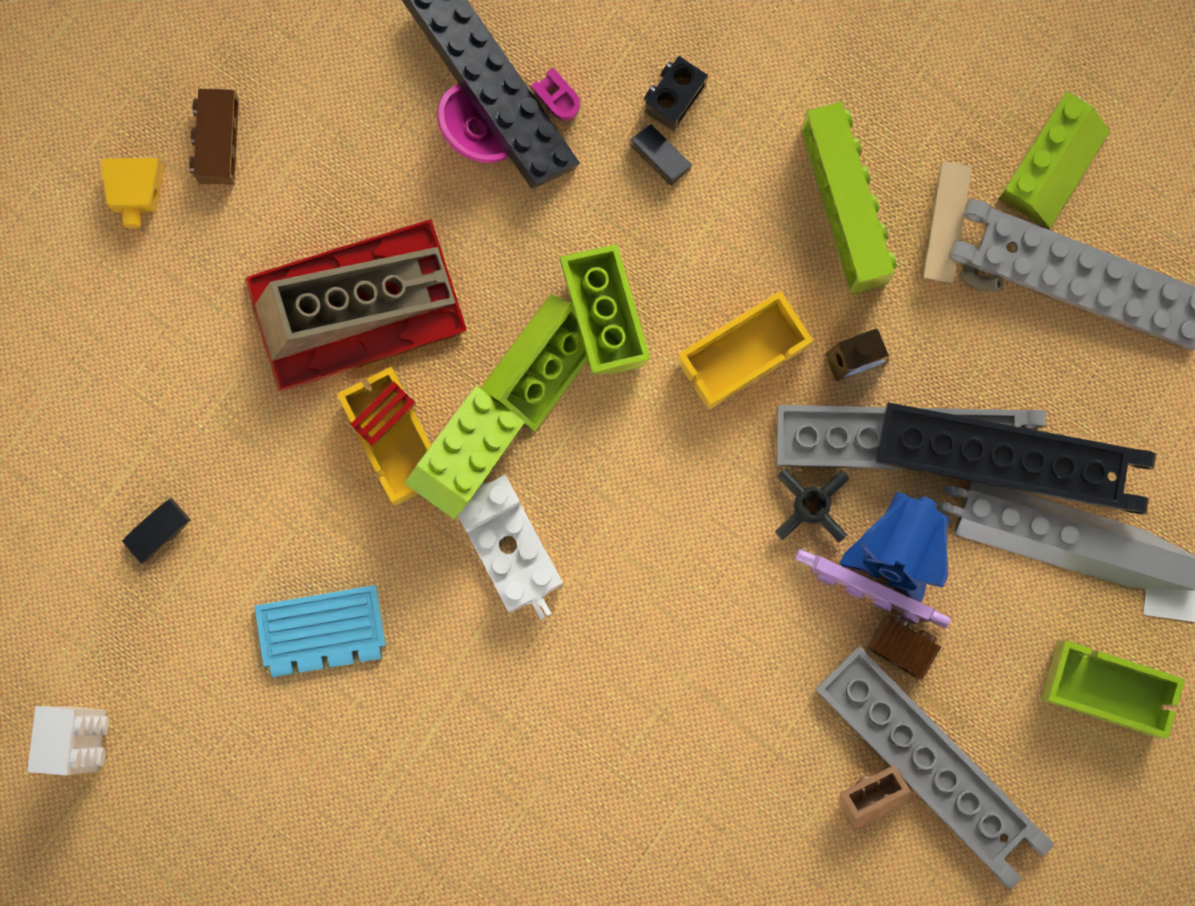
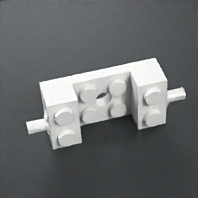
M503 475L492 482L482 483L460 512L458 518L472 541L508 612L512 613L525 605L533 604L540 620H542L545 616L540 606H542L546 616L552 614L543 598L548 593L563 586V582L521 506L507 476ZM505 537H512L517 542V548L511 554H505L499 548L500 541Z

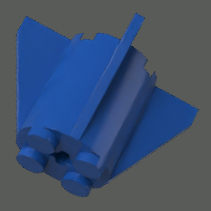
M896 492L885 515L844 553L839 564L842 567L866 571L877 580L882 575L889 579L887 585L901 589L907 597L921 603L925 595L926 584L944 587L948 578L947 526L950 519L935 509L937 503L932 499L921 496L918 500Z

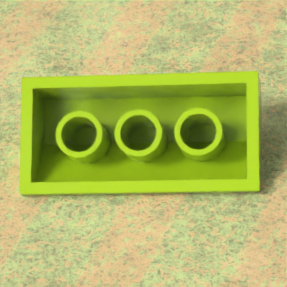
M1066 91L998 199L1045 228L1050 229L1110 133L1109 128L1095 109Z
M618 244L560 256V264L592 374H615L643 367L651 358Z
M550 294L480 388L524 420V425L534 432L588 361L572 303Z

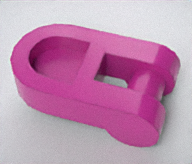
M551 68L545 73L546 77L540 82L535 81L530 86V89L556 118L563 121L572 120L579 113L580 99L554 68ZM554 86L558 91L551 96L547 91Z

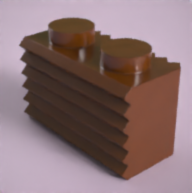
M894 614L893 617L884 616L866 648L915 678L923 679L941 649L939 645L935 644L937 638L924 630H920L919 633L909 628L910 622L897 614Z

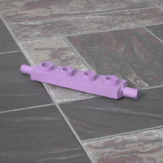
M799 548L794 560L810 566L812 572L818 574L817 579L832 586L834 583H838L846 587V593L857 598H862L864 595L874 600V606L885 611H890L892 608L902 613L901 617L910 623L918 624L919 621L922 623L930 621L944 629L950 623L951 617L935 611L934 608L824 559L819 555L815 556Z

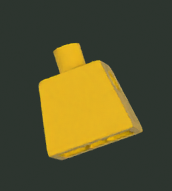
M158 158L101 159L108 207L113 212L122 213L123 227L140 228L141 212H155L157 209L164 165Z

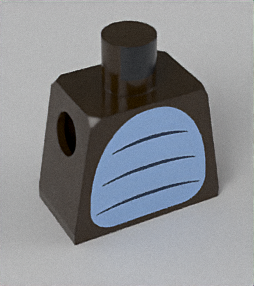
M878 328L841 341L825 354L836 382L889 362V355ZM839 355L841 356V358H842V360H843V365H842V363L840 362Z

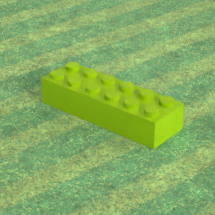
M840 101L807 110L801 131L851 295L886 286L895 273L894 269L897 268V263L893 252H888L885 243L888 240L884 223H879L876 212H879L878 200L875 194L871 195L869 191V171L866 166L861 165L859 158L862 154L861 145L857 137L853 138L850 129L853 127L851 113L848 109H844L843 103Z

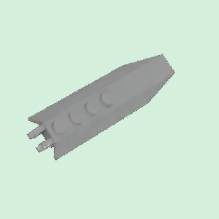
M970 481L968 491L956 486L945 485V493L953 497L965 499L963 509L950 503H940L939 506L940 511L960 517V522L954 535L1127 588L1195 591V556L1147 530L1009 488Z

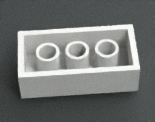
M35 706L27 772L55 775L99 772V766H103L105 761V748L102 747L103 735L107 734L109 728V717L105 716L106 710L70 706Z

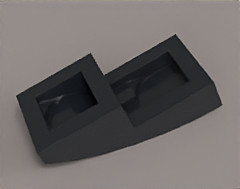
M169 498L137 525L122 542L142 564L147 562L166 542L173 540L191 519L173 498Z

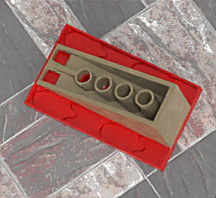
M432 219L245 278V284L279 392L464 334L467 331Z

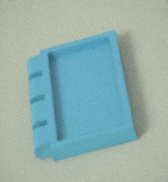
M376 585L254 606L263 667L270 666L272 678L294 674L293 662L296 661L299 673L324 669L323 657L325 656L328 657L330 668L354 664V651H358L360 663L382 659L380 647L386 646Z

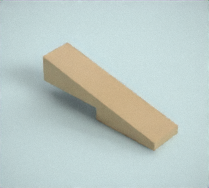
M946 161L941 163L921 279L948 284L954 282L957 262L949 258V253L953 242L960 241L964 220L963 213L966 207L972 166Z

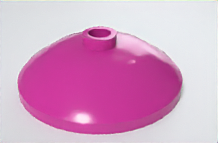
M457 84L447 90L439 101L436 114L439 130L446 142L456 152L476 162L496 163L508 158L509 156L461 86Z

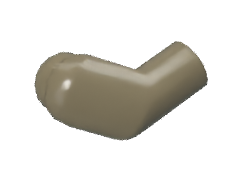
M966 264L963 265V272H960L961 279L979 292H1000L1003 289V279L1001 277H983L977 274L979 269Z

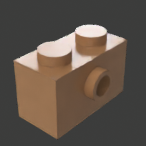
M893 765L873 776L868 775L861 778L854 786L840 792L839 805L853 830H856L909 803L911 791L897 767Z

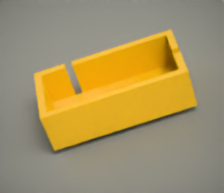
M780 290L678 353L676 361L690 383L696 380L694 389L709 411L781 366L784 360L789 361L810 348L813 339Z
M392 366L367 378L373 388L370 391H367L363 383L359 382L337 393L351 423L393 381L403 389ZM394 392L361 427L364 428L397 393ZM402 399L368 434L372 437L406 402ZM412 408L374 447L355 430L375 472L380 476L379 480L390 502L396 506L418 495L417 492L404 484V482L432 444L414 409Z

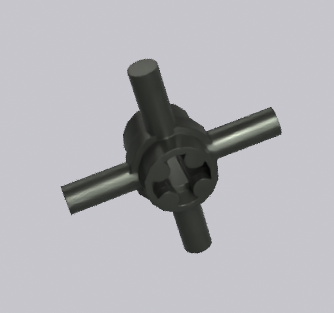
M786 468L777 475L796 496L793 504L795 513L774 531L781 540H784L802 522L809 524L820 522L838 543L847 536L844 530L829 515L831 507L830 497L849 480V477L842 470L821 489L817 487L804 488ZM806 498L809 501L816 498L820 502L817 504L818 512L815 515L805 507L803 502Z

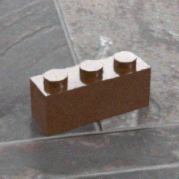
M198 89V99L194 98L192 105L193 115L197 118L196 127L191 129V143L195 145V155L190 157V173L193 174L199 184L235 185L239 98L232 89Z

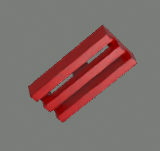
M393 381L350 425L374 447L416 405V402ZM396 392L397 395L362 428L361 425ZM403 399L406 404L371 437L368 433Z

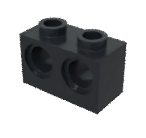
M678 56L674 63L669 61L660 74V77L663 79L657 87L652 85L644 97V101H646L645 113L675 131L707 85L708 80L707 73L681 56ZM683 75L690 82L686 85H680L674 79L677 76ZM662 99H669L674 105L671 108L664 109L658 105V102Z

